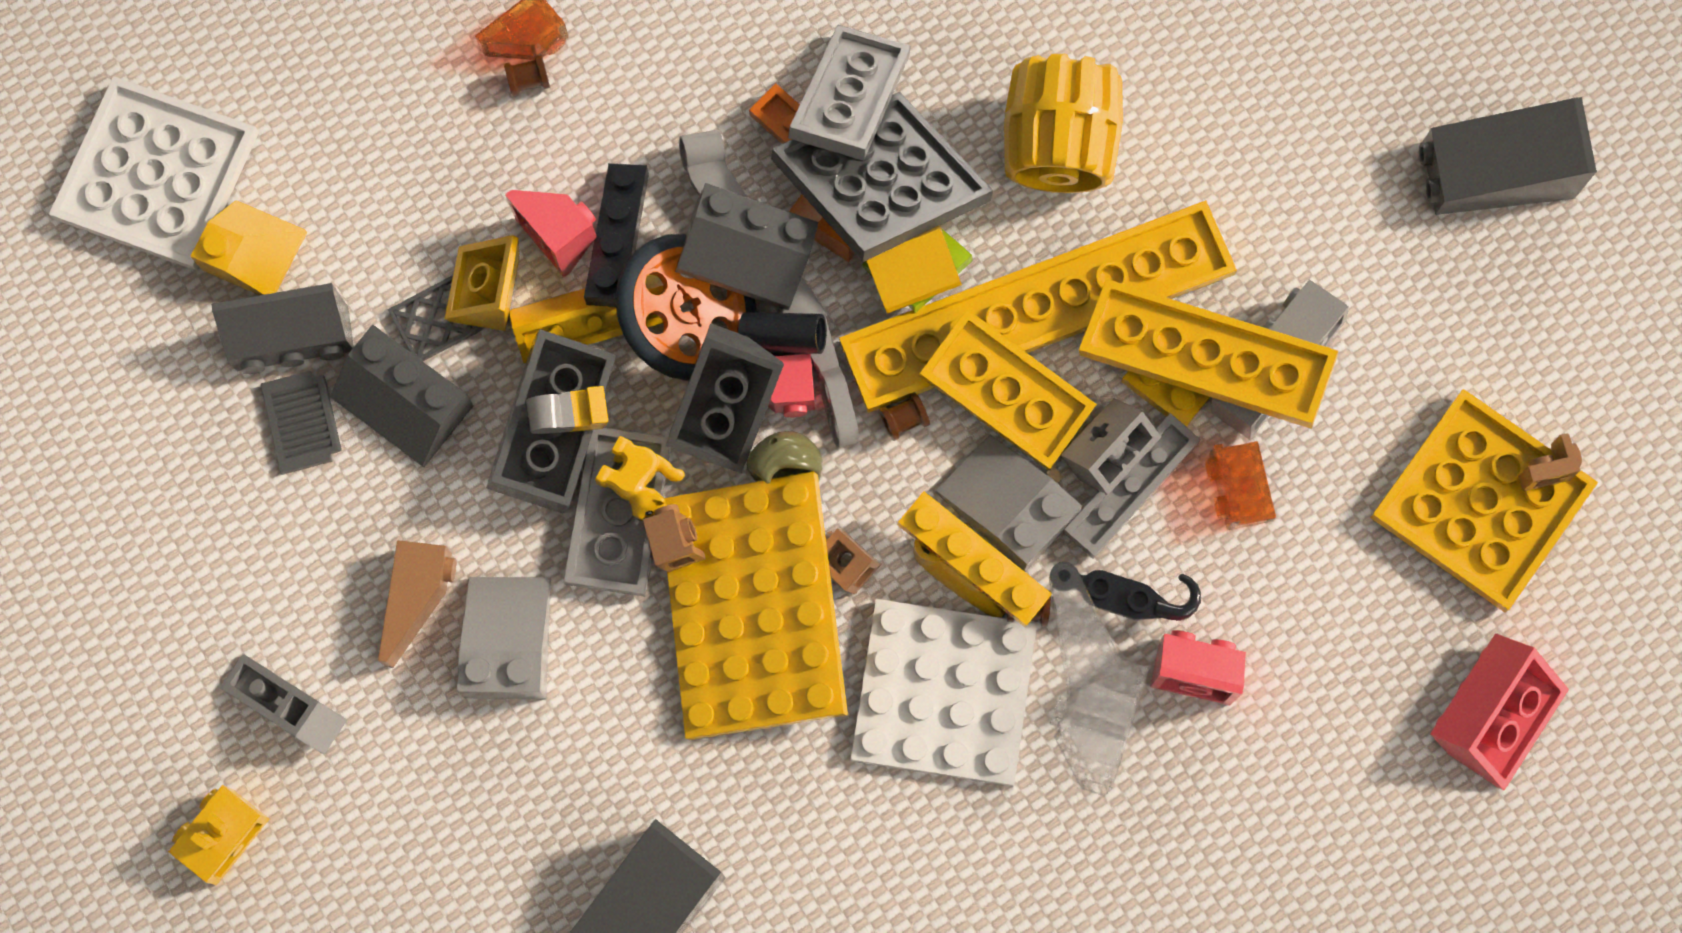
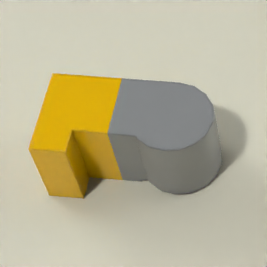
M604 386L561 392V394L540 395L526 400L530 432L533 434L603 429L609 422Z

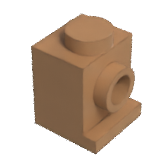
M672 504L660 507L655 510L654 516L643 519L655 566L670 572L706 559L704 551L694 547L693 542L697 541V533L692 520L680 513L678 505Z
M837 528L834 533L829 531L825 534L830 577L845 591L856 594L882 564L849 534ZM845 553H850L852 560L846 567H843L841 565V557Z

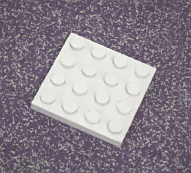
M113 76L49 215L54 220L197 271L198 265L190 255L208 221L225 209L259 132L255 126Z
M876 599L851 762L1014 787L1037 623L1029 622L1024 627L1016 620L1014 622H1007L1005 618Z

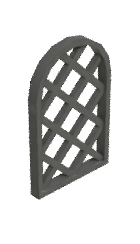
M453 276L387 309L410 352L422 361L435 356L484 329V327L478 326L472 328V325H467L466 329L453 326L454 322L448 321L446 324L434 320L438 308H447V304L440 303L444 290L450 291L451 286L449 284L452 283ZM438 290L435 301L424 298ZM419 303L433 306L429 319L416 316ZM413 304L410 314L399 311ZM396 316L408 319L405 331H403ZM413 321L427 324L423 337L410 334ZM432 326L445 329L441 342L428 338ZM451 331L462 333L448 341ZM408 339L421 342L417 355ZM426 344L437 346L423 354Z

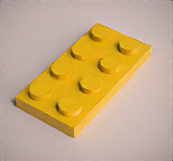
M968 309L919 373L921 378L1047 470L1053 466L1097 405Z

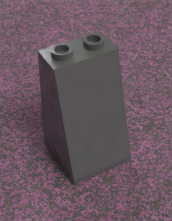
M1582 97L1430 128L1426 137L1419 145L1420 162L1422 166L1427 165L1429 179L1426 181V196L1428 202H1433L1435 215L1575 199L1597 173Z
M655 819L570 933H683L726 877L720 870Z

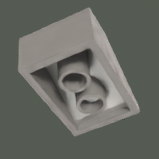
M991 434L935 491L994 547L1024 572L1063 533L1064 529L1080 513L1082 505L1051 477Z
M469 577L459 647L457 692L464 698L546 699L551 578Z

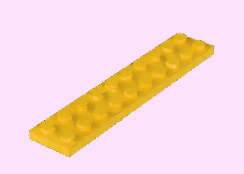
M1205 200L924 305L916 313L911 310L839 337V343L866 410L870 413L881 407L910 398V394L915 392L918 395L935 388L921 378L919 373L967 309L1026 353L1085 332L1106 279L1173 299L1234 276L1237 269Z

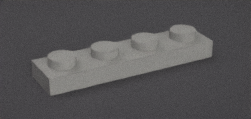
M1171 413L1156 428L1161 436L1159 441L1109 495L1099 491L1064 529L1063 533L1092 559L1099 554L1199 444L1201 439Z

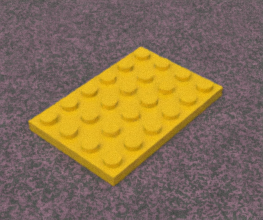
M813 471L774 478L768 484L764 481H757L664 498L666 505H678L680 513L692 520L697 533V541L693 542L694 547L704 551L706 558L705 560L667 572L685 739L694 740L847 716L818 474Z

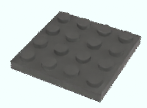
M901 92L892 95L864 161L793 139L772 148L771 160L862 262L990 202L992 199V188Z

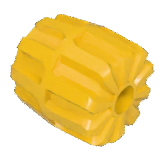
M1058 53L1051 54L1047 59L1039 55L1028 57L1021 63L1016 64L1012 70L1004 118V166L1006 177L1024 187L1053 193L1091 192L1110 185L1114 179L1123 123L1122 78L1118 75L1117 68L1111 64L1096 65L1095 58L1084 56L1080 60H1073L1067 54Z

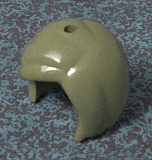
M782 431L774 433L759 442L751 451L746 465L748 472L755 482L764 481L768 484L774 478L813 471L818 474V481H820L823 459L817 446L808 437L794 431Z

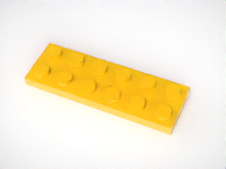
M1106 279L1080 345L1079 355L1312 429L1338 357V350Z

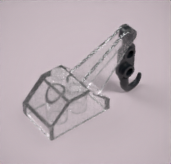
M1059 562L1051 569L1048 580L1052 593L1067 697L1060 695L1050 724L1057 726L1054 739L1080 788L1105 797L1113 788L1149 667L1127 660L1121 661L1096 608L1137 621L1161 618L1181 621L1190 618L1197 612L1201 604V591L1193 578L1185 574H1180L1178 579L1187 585L1190 597L1187 603L1178 606L1168 603L1147 584L1107 571L1095 570L1087 575H1081L1077 568L1069 562Z

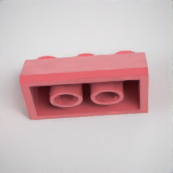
M1495 633L1487 647L1481 652L1478 661L1465 681L1459 686L1456 695L1445 712L1438 718L1436 726L1430 735L1448 755L1496 787L1505 790L1569 689L1534 647Z

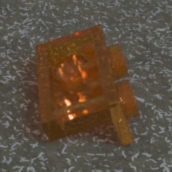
M1258 441L1224 448L1222 444L1214 445L1209 452V457L1205 458V468L1209 481H1215L1219 496L1214 497L1215 511L1218 519L1225 521L1226 529L1232 530L1275 521L1276 514Z

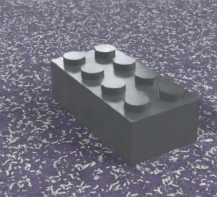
M539 329L531 345L486 489L562 514L569 508L593 430L533 434L530 432L526 400L540 395L561 394V392L586 390L588 387L604 386L605 393L617 355Z

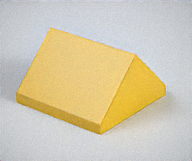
M940 225L866 260L887 314L962 285Z
M510 235L459 246L445 320L506 331L520 259L518 237Z

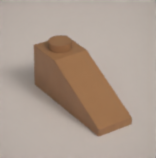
M397 540L378 661L385 667H395L446 594L448 582H453L455 579L456 558H452V553L444 545Z

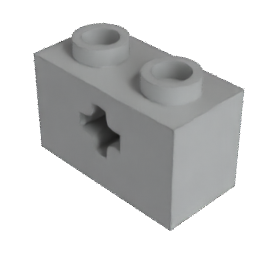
M1113 398L1061 454V457L1081 482L1109 495L1159 441L1161 436L1143 411Z

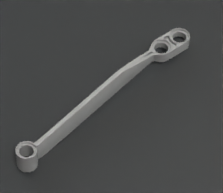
M719 130L679 137L681 161L684 169L687 171L689 182L698 195H700L704 184L708 183L747 197L727 168L724 143ZM801 277L789 310L777 306L774 307L778 313H820L824 315L827 327L825 349L822 354H811V362L819 373L821 396L836 447L857 444L859 441L858 425L847 383L838 364L824 309L803 277Z

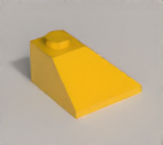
M236 200L208 221L190 257L202 271L255 294L276 293L307 231Z

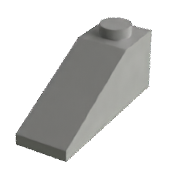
M242 654L220 687L324 755L347 721L346 718L245 654Z

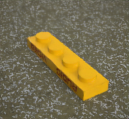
M925 491L921 493L898 521L897 525L1024 627L1029 624L1052 595L1051 592Z

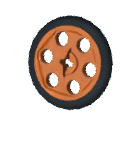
M667 234L650 240L637 249L624 265L617 282L615 299L617 317L625 340L641 360L652 369L670 378L689 381L712 320L720 319L727 325L728 330L738 333L741 315L744 312H757L756 302L754 298L727 290L725 300H717L711 294L710 283L695 278H685L680 273L675 272L686 234ZM648 275H655L662 281L663 291L661 295H654L647 290L645 280ZM691 301L694 308L690 312L683 313L680 306L684 302L688 303ZM648 314H656L662 319L664 329L661 334H654L647 328L646 317ZM681 336H689L696 343L697 349L694 356H687L681 352L679 348Z

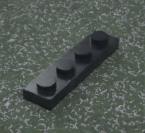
M608 163L596 229L597 237L594 240L584 294L586 305L616 307L617 282L624 265L636 251L649 177L647 165Z

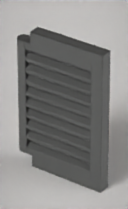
M307 371L261 383L280 473L284 475L333 462L331 454L341 452L342 448L325 376L313 378L312 372Z

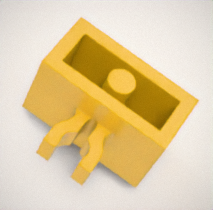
M224 785L218 790L216 788L211 790L204 797L199 805L201 812L192 823L186 822L177 830L172 838V842L175 844L168 851L203 881L213 885H217L270 820V818L235 790Z

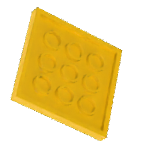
M1462 389L1370 518L1506 613L1510 610L1596 487L1598 481L1581 470L1570 481L1523 492L1518 476L1529 466V461L1538 457L1553 455L1552 450L1465 389Z

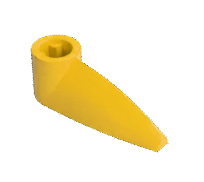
M915 540L914 557L919 565L934 578L984 613L999 618L1006 614L1004 610L933 553L926 554L924 552L925 547Z

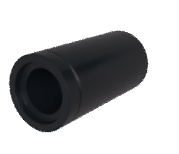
M744 312L740 317L738 333L749 337L769 353L822 354L826 345L827 327L825 317L820 313Z

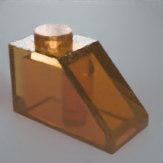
M520 0L477 33L475 38L480 51L485 56L535 60L536 55L542 54V57L547 54L553 55L564 46L569 36L565 22L546 0Z

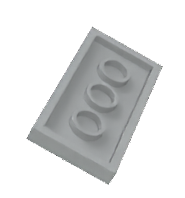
M837 25L790 125L788 138L864 161L909 59L911 46Z
M611 428L593 430L586 454L563 582L569 586L645 597L652 551L644 522L632 516V508L629 501L618 496L611 488L597 485L595 478L603 465L615 470L620 469L623 462L617 463L613 461L615 454L611 453L619 436L632 441L636 446L647 447L669 461L671 448L666 446L668 437ZM657 472L646 487L655 489L663 496L666 477L662 473Z

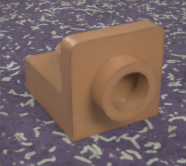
M1568 433L1559 435L1551 443L1553 455L1538 457L1528 462L1529 466L1518 476L1523 492L1570 481L1581 471V452L1577 444L1572 443Z

